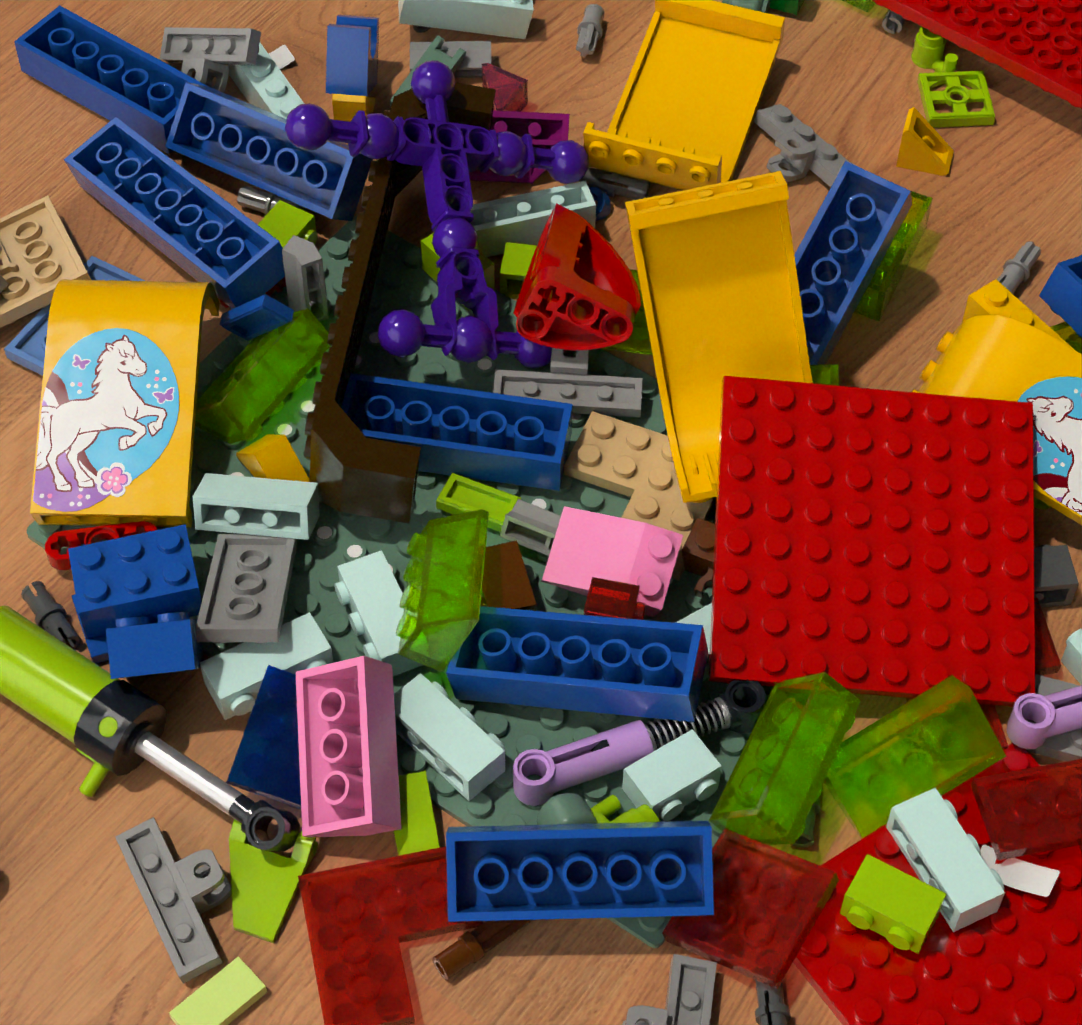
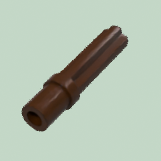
M532 920L486 921L471 932H465L458 937V941L432 958L433 963L441 976L448 980L469 964L478 962L484 957L486 952Z

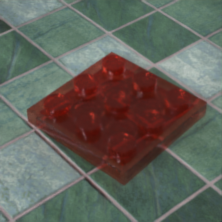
M724 828L712 848L714 915L672 916L662 934L665 940L671 944L778 989L839 881L835 871Z

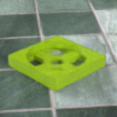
M984 71L919 73L917 83L925 117L933 128L994 125L995 113ZM942 84L947 86L944 91H931L936 86ZM962 85H966L972 89L968 90L966 87ZM959 94L962 96V99L953 100L950 95ZM968 102L984 103L983 109L977 112H968L966 105ZM946 103L952 106L953 113H938L935 111L933 104Z

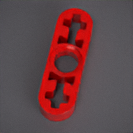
M136 521L64 530L52 534L46 540L45 551L48 561L53 568L57 570H71L68 548L67 554H59L62 547L73 548L81 546V544L96 543L103 539L112 540L158 529L148 521Z

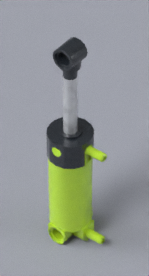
M0 606V694L74 743L78 752L94 762L79 787L82 794L93 797L108 771L113 772L117 776L127 775L146 759L242 824L241 831L246 834L248 841L254 847L268 851H286L295 845L300 833V824L292 812L275 808L264 800L254 802L160 739L167 720L166 708L125 680L111 679L109 672L9 606ZM275 819L278 823V833L271 840L268 836L267 828L269 823Z

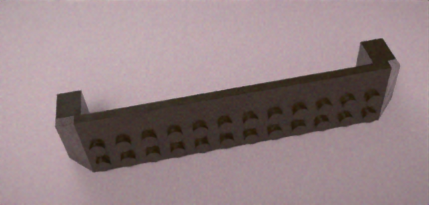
M456 82L453 95L446 101L449 122L480 126L490 131L496 89ZM412 89L394 96L391 110H384L383 115L388 116L393 121L397 116L402 117L403 120L412 117L428 119L426 104L416 98ZM385 157L384 159H376V161L372 160L370 164L368 181L372 182V185L365 186L362 208H366L363 213H358L355 234H359V237L356 240H351L348 261L353 263L350 264V267L345 266L341 288L346 289V291H343V295L338 294L334 316L339 318L336 319V323L330 324L327 345L332 347L329 348L328 352H323L320 366V374L323 376L321 382L316 381L312 401L315 404L314 412H308L305 435L308 436L305 444L304 458H310L309 482L318 483L320 502L340 512L410 524L416 495L421 447L366 438L341 408L350 374L354 373L395 198L422 171V166L399 163L395 159L389 161Z

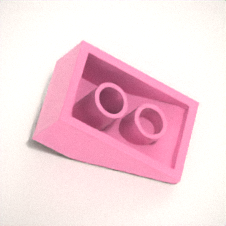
M564 506L541 582L654 617L663 608L683 535L640 521Z

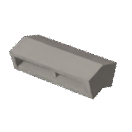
M444 41L440 51L451 57L455 55L459 48L466 51L464 60L453 73L455 78L492 77L491 41ZM410 42V72L432 42Z
M293 235L282 249L288 303L295 313L303 316L309 326L329 319L323 261L313 242Z
M518 499L512 511L505 515L499 537L510 541H517L522 546L549 556L561 515Z

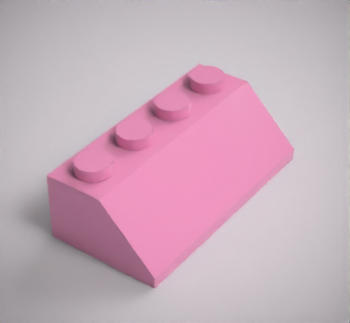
M360 656L296 671L302 836H367L401 829L392 665L366 656Z

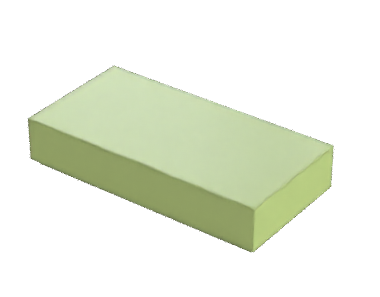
M238 956L171 1010L169 1015L176 1025H228L267 993V989L264 983Z

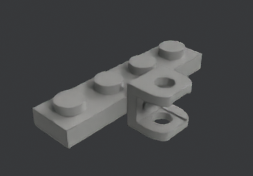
M165 27L159 60L168 63H182L181 72L191 77L195 70L196 75L194 79L224 93L230 67L223 64L256 65L261 32L252 28ZM216 77V84L212 87V80Z
M778 104L757 110L753 122L775 139L774 145L781 149L779 155L773 156L768 160L767 169L771 172L781 171L786 182L806 177L810 169L831 187L844 162L849 161L837 152L834 146L819 137L810 126L805 125L795 117L787 107Z
M552 348L550 373L495 369L493 393L573 404V413L591 414L594 411L609 416L640 417L643 378L588 375V350H574L577 355L572 357L564 356L563 353L566 351L564 349Z
M154 817L117 835L115 838L182 983L184 984L222 964L223 962L200 915L220 905L232 894L231 885L213 851L209 849L200 850L175 862Z
M674 954L670 964L665 1009L643 1005L630 1007L626 1014V1020L622 1025H710L717 962Z

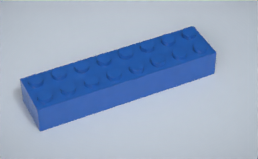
M117 117L112 119L64 159L81 188L198 282H211L217 297L230 308L234 309L264 295L285 277L282 256L283 247L276 238Z

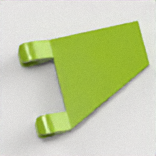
M234 819L229 835L233 927L236 931L275 943L304 873L317 852L318 843L315 841L316 837H303L301 831L296 839L292 856L288 858L247 844L249 841L246 834L241 831L242 824Z

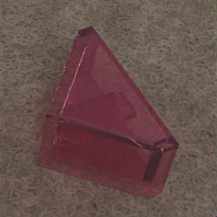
M490 63L482 64V87L496 89L494 110L521 112L528 104V80Z

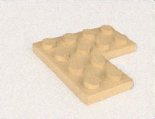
M48 195L0 218V259L3 263L0 266V275L9 283L0 293V328L12 324L38 309L47 307L51 303L54 290L60 280H91Z
M592 411L564 465V475L631 497L621 518L648 523L682 534V542L671 577L679 581L685 569L682 556L683 546L696 519L707 520L717 497H712L710 500L702 503H683L668 436Z

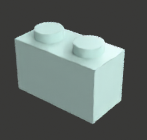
M691 729L624 768L622 789L636 808L646 804L655 812L660 821L662 819L669 821L679 815L684 806L696 799L699 801L705 800L715 793L719 786L722 766L695 731Z

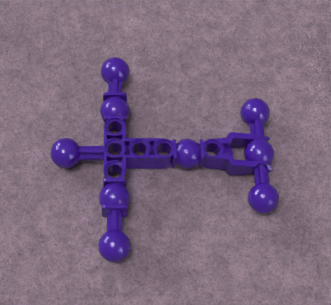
M426 61L419 65L413 72L411 88L414 95L419 101L426 104L428 119L412 117L403 120L402 117L397 116L393 121L381 113H372L365 116V111L359 110L353 119L347 122L330 119L324 109L310 103L300 104L292 109L287 116L285 131L291 143L306 151L317 150L325 145L327 141L348 143L349 153L352 157H356L360 152L371 159H384L387 157L389 161L395 159L399 163L422 166L428 215L433 224L431 226L434 232L432 244L436 254L440 257L436 262L437 268H440L437 277L438 296L431 304L435 325L423 324L420 318L413 312L403 309L387 314L379 325L377 336L381 346L389 354L400 358L406 357L419 351L421 346L441 348L445 356L451 353L457 360L466 363L479 361L485 356L495 360L499 353L514 354L515 358L523 366L533 369L546 366L551 362V347L523 338L518 331L516 333L495 331L499 326L497 296L492 288L487 287L483 267L478 258L479 250H476L478 236L475 228L470 224L474 220V214L470 213L473 207V197L469 172L480 170L481 173H486L490 169L500 176L515 174L516 178H522L530 168L546 169L554 180L562 184H572L582 179L589 168V156L582 145L573 140H563L551 146L550 149L533 147L530 134H524L521 138L509 131L496 133L495 130L488 131L480 126L449 122L446 101L453 95L456 81L451 69L439 61ZM455 301L471 309L474 317L466 316L456 320Z

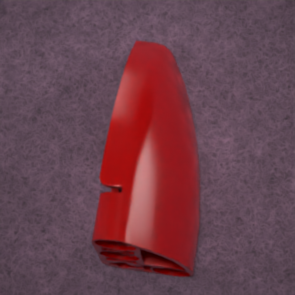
M556 203L544 226L516 302L513 314L517 317V331L523 338L555 349L591 350L622 343L632 335L635 316L641 306V296L637 283L613 246L579 214Z

